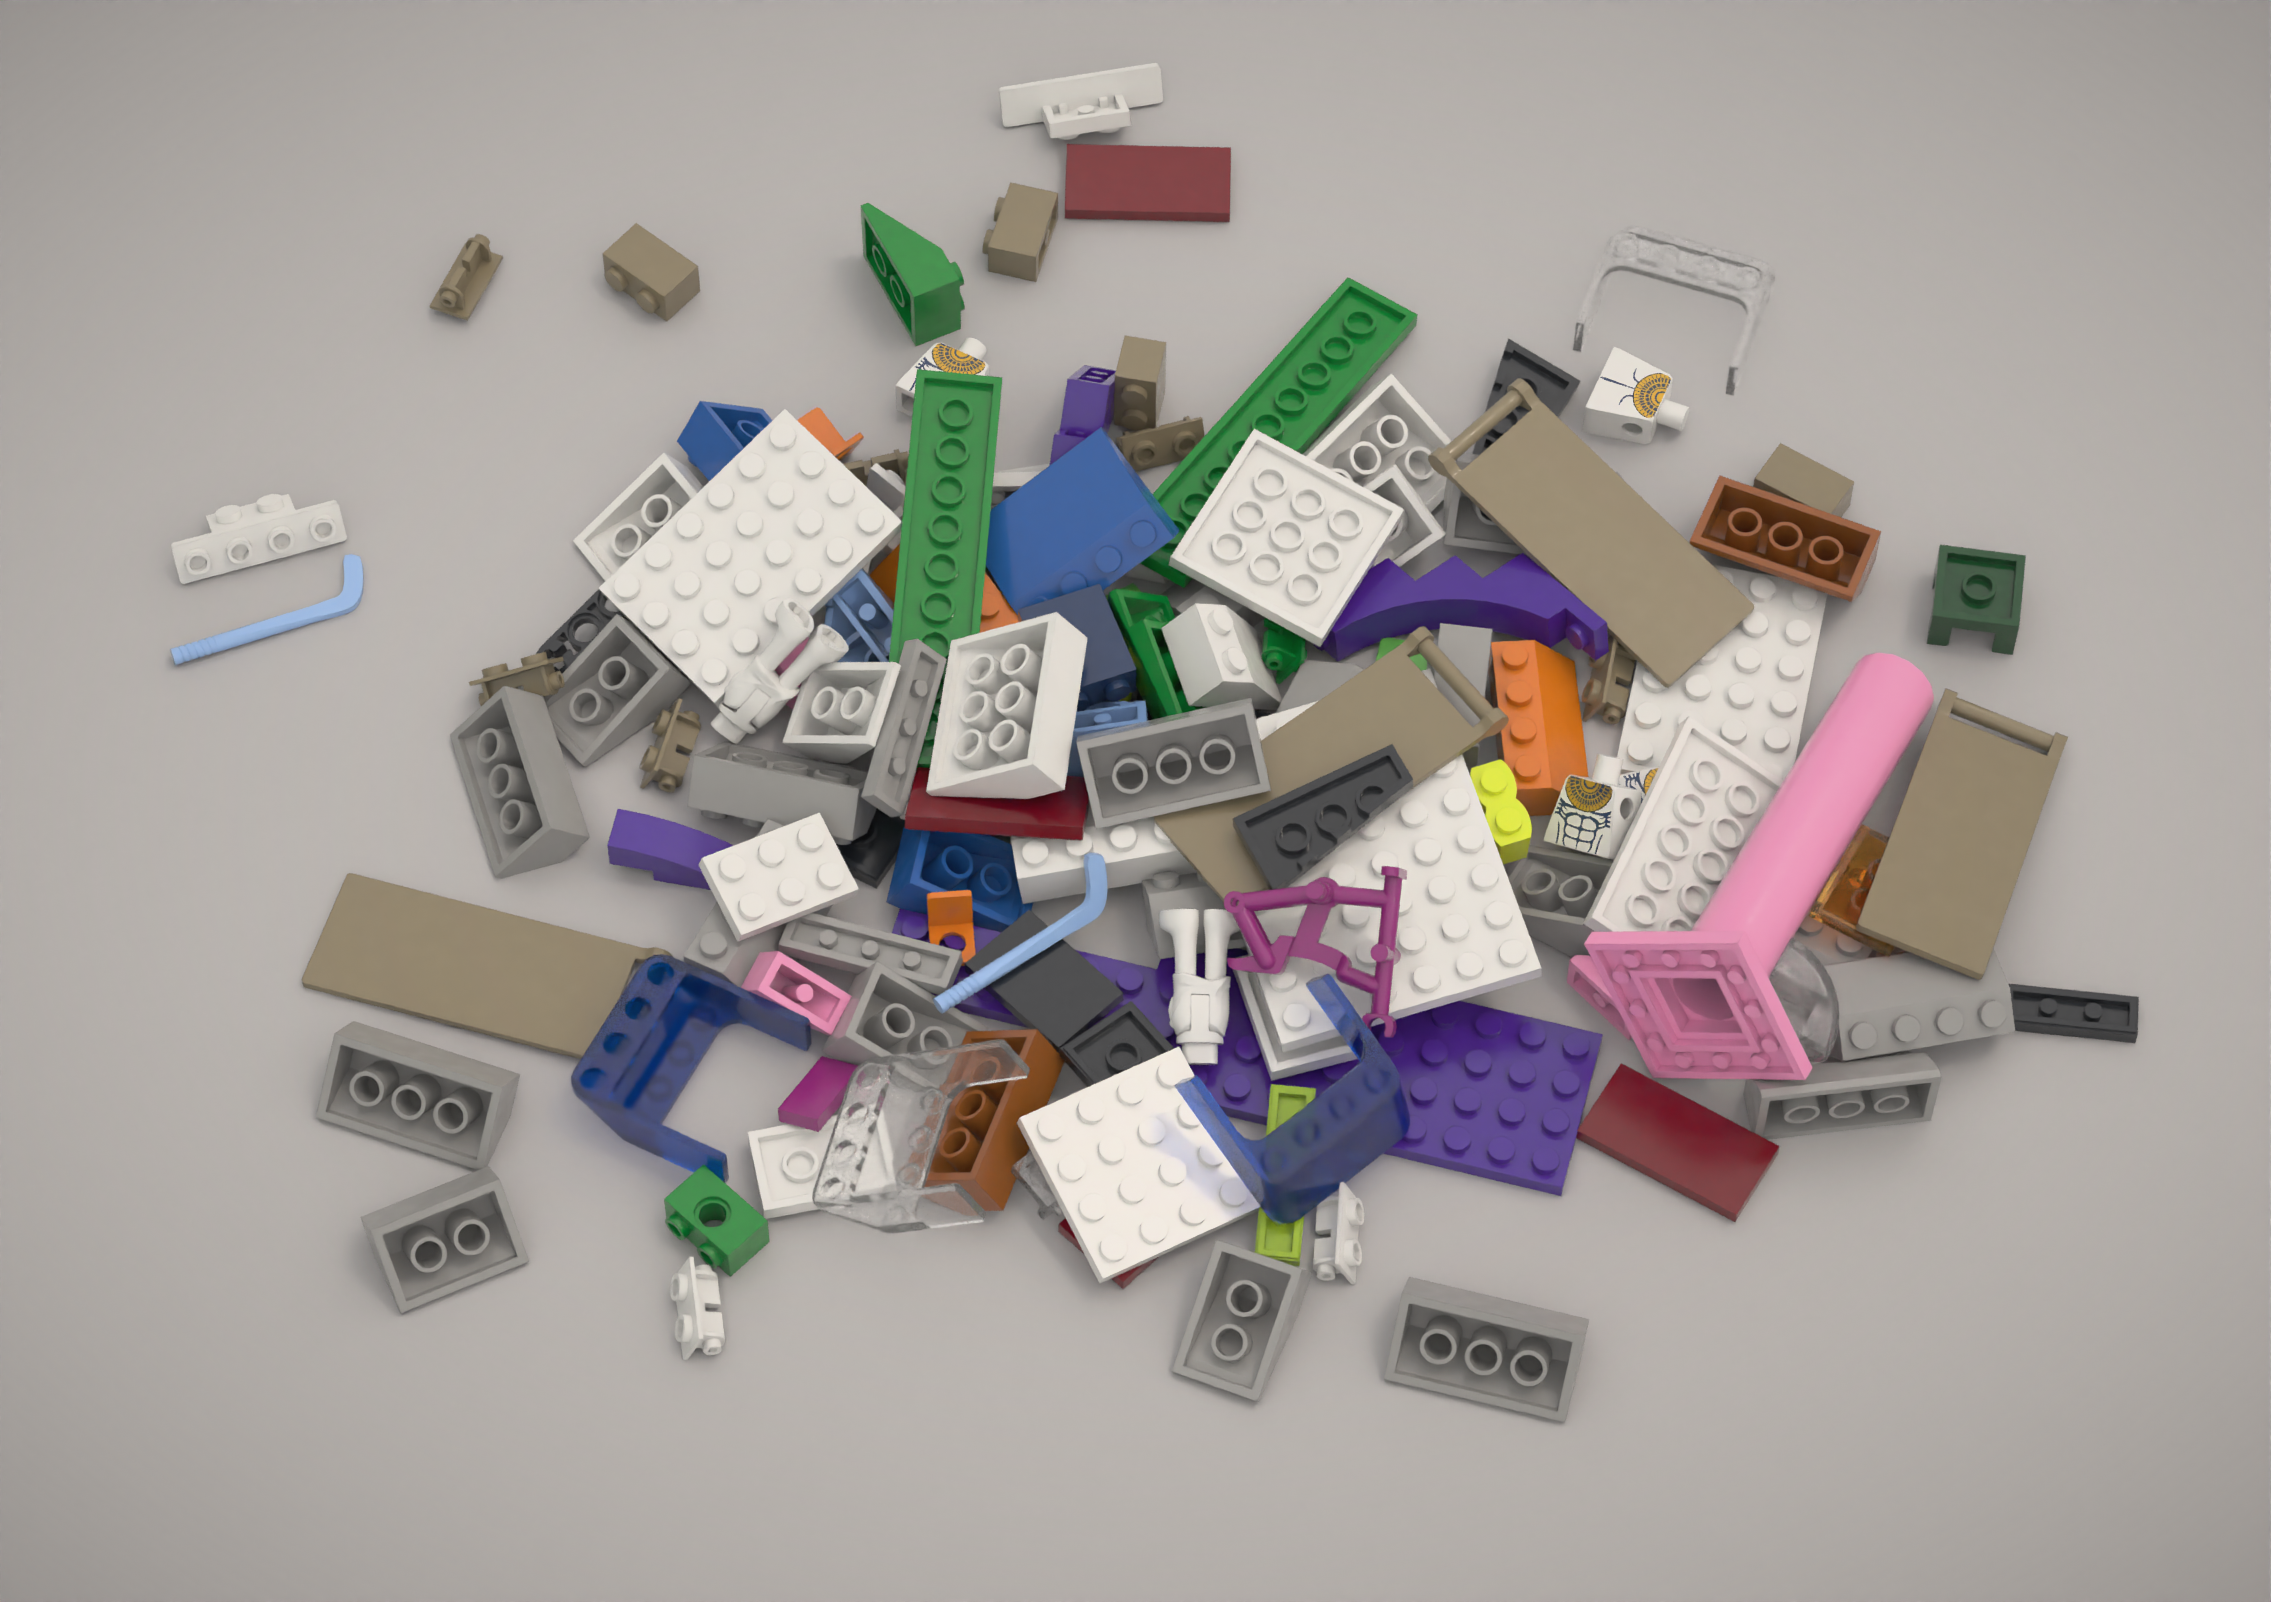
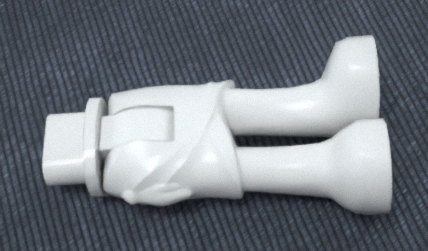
M786 598L781 602L775 613L778 631L773 640L760 655L755 656L752 663L744 671L734 675L728 686L724 689V700L718 707L720 712L713 719L711 725L716 731L735 744H738L747 733L755 734L758 728L760 729L772 720L785 704L800 691L798 686L823 664L839 661L849 650L843 637L828 625L821 624L814 630L812 616L795 600ZM811 634L802 652L779 676L775 669Z
M1171 909L1159 911L1160 928L1171 934L1174 944V994L1171 997L1168 1012L1169 1024L1177 1036L1176 1044L1182 1045V1053L1189 1065H1217L1218 1045H1223V1037L1225 1036L1229 1018L1231 976H1226L1227 949L1231 935L1238 932L1240 928L1232 913L1227 910H1204L1205 978L1196 976L1199 910Z

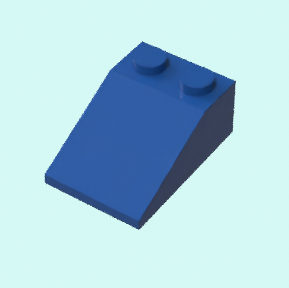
M905 827L903 828L886 903L901 909L928 915V893L970 890L972 892L973 926L1003 932L1025 912L1032 910L1033 902L1026 904L1022 902L1011 844L986 834L905 829Z

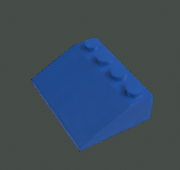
M1100 427L991 509L986 567L1008 603L1018 615V609L1100 584L1103 590L1172 540L1180 530L1111 438Z

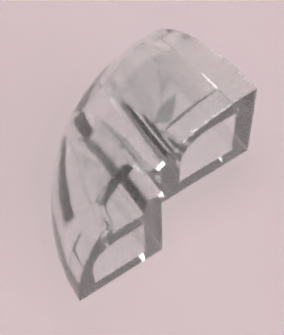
M1791 937L1770 974L1769 980L1809 1061L1823 1062L1829 1058L1838 1034L1839 1003L1831 977L1820 960L1806 946Z

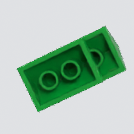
M1116 588L1109 592L1107 601L1136 667V686L1143 701H1146V707L1152 720L1207 708L1188 705L1161 628L1175 619L1168 597Z

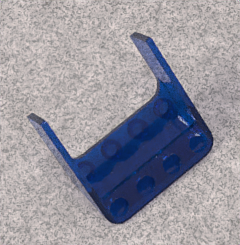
M664 954L653 955L640 965L575 1067L571 1076L572 1090L580 1101L626 1142L693 1173L704 1164L726 1183L729 1179L727 1155L662 1125L663 1121L723 1028L731 1024L748 1025L801 1050L808 1051L812 1044L810 1020L803 1015L672 956Z
M1328 973L1312 978L1306 983V987L1360 1062L1269 1135L1260 1140H1250L1243 1137L1198 1076L1182 1079L1175 1084L1177 1091L1263 1211L1272 1221L1280 1224H1289L1301 1219L1339 1189L1340 1182L1346 1183L1401 1140L1408 1132L1410 1126V1113L1396 1066L1335 980Z

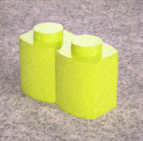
M1501 759L1471 768L1470 777L1503 865L1527 858L1532 825L1526 808L1516 799L1517 786L1511 769Z

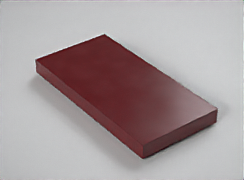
M1067 144L1065 219L1230 222L1231 147Z
M917 767L905 814V829L1083 840L1090 808V800L1084 777L1067 776L1065 790L1030 799L931 796L926 792L930 768Z
M1622 1063L1577 1130V1139L1734 1222H1736L1774 1162L1780 1148L1779 1145Z

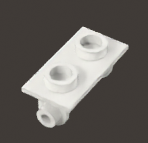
M1340 1182L1339 1193L1335 1191L1323 1192L1322 1198L1317 1201L1315 1231L1318 1235L1331 1234V1237L1315 1239L1313 1270L1317 1272V1278L1320 1280H1333L1335 1274L1342 1273L1350 1284H1356V1268L1362 1262V1250L1358 1241L1359 1225L1364 1223L1365 1214L1362 1201L1356 1198L1344 1182Z
M689 1256L678 1273L673 1275L670 1285L671 1298L673 1301H676L678 1313L675 1324V1337L678 1342H681L683 1360H688L696 1348L703 1349L706 1355L718 1354L722 1351L721 1346L725 1343L722 1312L705 1311V1308L718 1309L721 1305L718 1275L712 1271L710 1265L695 1267L694 1257Z

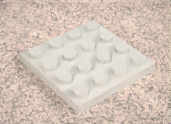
M1254 429L1171 555L1169 566L1321 647L1402 519L1404 509Z
M1180 1047L1024 1115L1017 1122L1099 1283L1105 1282L1258 1212L1259 1207L1262 1205Z

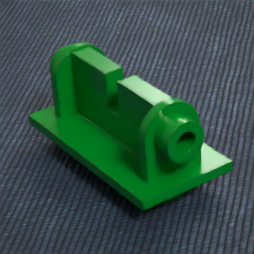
M1264 618V626L1268 629L1263 633L1261 659L1268 669L1277 670L1276 683L1281 684L1289 675L1297 672L1300 665L1306 660V639Z

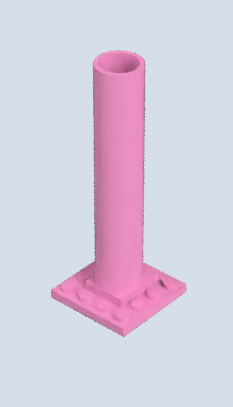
M1874 653L1865 655L1855 664L1691 931L1591 932L1584 945L1653 1078L1806 1080L1813 1067L1769 977L1931 710L1934 700L1932 686L1923 672L1909 661L1893 654Z

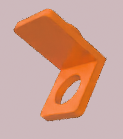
M818 407L797 420L839 461L851 454L864 438L861 432L845 442L823 411Z
M970 890L928 893L929 941L932 944L939 945L941 940L947 936L954 935L962 938L966 944L962 951L963 962L961 966H964L968 960L976 955L972 892Z

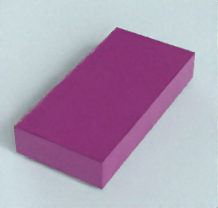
M821 1056L778 1108L779 1121L819 1132L863 1079L861 1066Z

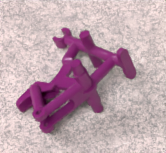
M1382 866L1381 875L1385 876L1383 890L1339 886L1331 878L1320 877L1310 882L1307 886L1246 893L1238 891L1229 892L1224 898V907L1228 912L1232 913L1253 953V956L1245 958H1227L1229 967L1238 971L1281 975L1285 972L1290 957L1304 958L1322 963L1336 971V978L1341 983L1372 994L1371 1013H1366L1360 1021L1361 1034L1370 1035L1372 1022L1380 1018L1385 1023V1037L1393 1038L1397 1025L1393 1016L1388 1014L1393 966L1401 958V953L1395 947L1402 880H1407V870L1398 867ZM1338 904L1381 908L1378 944L1374 945L1370 951L1372 959L1376 961L1375 975L1353 968L1352 961L1346 954L1333 947L1318 943L1331 908ZM1307 905L1296 936L1280 935L1273 944L1270 943L1254 912Z

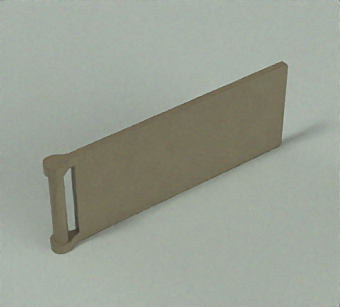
M1518 378L1507 387L1508 393L1445 448L1438 447L1428 456V461L1438 474L1454 483L1544 571L1605 620L1608 633L1664 687L1669 688L1753 612L1754 604L1542 403L1527 382ZM1517 406H1522L1529 411L1463 470L1459 468L1455 461Z
M1422 626L1413 631L1398 647L1261 741L1271 791L1154 816V823L1165 833L1170 842L1223 903L1225 896L1232 891L1246 893L1269 889L1233 827L1234 817L1391 744L1395 747L1412 776L1414 788L1481 740L1497 734L1507 725L1509 721L1507 715L1500 708H1493L1433 642L1434 636L1426 627ZM1421 654L1480 719L1479 723L1472 727L1415 665L1410 657Z
M1945 688L1861 911L1856 930L1980 980L1989 962L2068 736L2055 732L2053 736L1957 697V692ZM1951 713L1953 715H1956L1958 717H1961L1983 727L1989 728L1991 730H1994L1996 732H1999L2001 734H2004L2006 736H2009L2011 738H2014L2016 740H2019L2021 742L2044 750L2047 752V754L2043 755L2041 753H2038L2036 751H2033L2031 749H2028L2026 747H2023L2021 745H2018L2016 743H2013L2011 741H2008L2006 739H2003L2001 737H1998L1976 727L1970 726L1968 724L1950 718L1949 715Z
M349 873L345 877L304 972L302 984L308 989L597 1063L613 1072L627 1074L634 1060L631 1053L662 975L669 972L674 957L665 949L657 947L642 948ZM639 963L646 966L615 1048H602L635 964Z

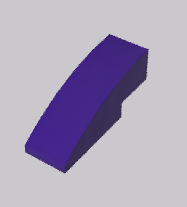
M617 809L607 848L610 864L653 871L655 881L711 890L699 867L701 859L734 845L676 822L647 814Z

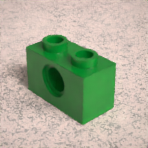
M704 1164L664 1199L665 1223L668 1229L678 1239L684 1240L687 1238L697 1247L699 1256L707 1265H710L713 1269L720 1267L730 1277L770 1242L768 1220ZM710 1220H720L723 1222L717 1227L704 1225Z

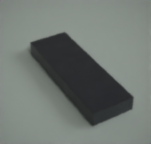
M2009 984L2015 1031L2128 1043L2136 1042L2138 1036L2139 997Z

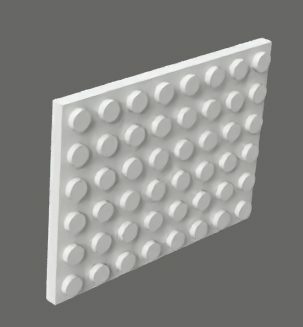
M1431 669L1423 670L1422 672L1437 688ZM1318 701L1257 718L1261 741ZM1462 754L1400 797L1287 887L1307 886L1310 882L1320 877H1327L1336 881L1339 886L1383 890L1385 876L1381 875L1382 866L1398 867L1407 870V880H1402L1395 947L1401 953V958L1393 966L1388 1014L1393 1016L1394 1019L1542 976L1540 962ZM1307 905L1254 912L1270 943L1273 944L1280 935L1296 936ZM1336 905L1331 908L1318 943L1333 947L1346 954L1352 961L1353 968L1375 975L1376 961L1372 959L1370 951L1374 945L1378 944L1381 908ZM1242 934V937H1243V940H1244V943H1245L1247 952H1248L1249 956H1253V953H1252V951L1250 950V948H1249V946H1248V944H1247V942H1246V940H1245V938H1244V936H1243V934ZM1290 957L1285 972L1281 975L1255 973L1282 1053L1360 1030L1362 1017L1366 1013H1371L1372 994L1341 983L1336 978V971L1322 963L1304 958ZM1380 1018L1372 1022L1371 1026L1382 1024L1384 1021Z

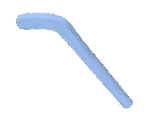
M353 554L344 556V586L339 596L303 609L201 639L198 642L195 641L191 644L188 643L184 646L172 648L170 652L174 664L178 665L185 661H191V659L201 658L205 655L354 611L358 607L363 594L364 577L360 556Z
M1092 852L1084 855L1086 896L1080 906L963 981H960L957 985L952 986L933 998L937 1010L942 1014L962 1000L972 996L1100 916L1106 904L1108 891L1107 872L1103 856Z

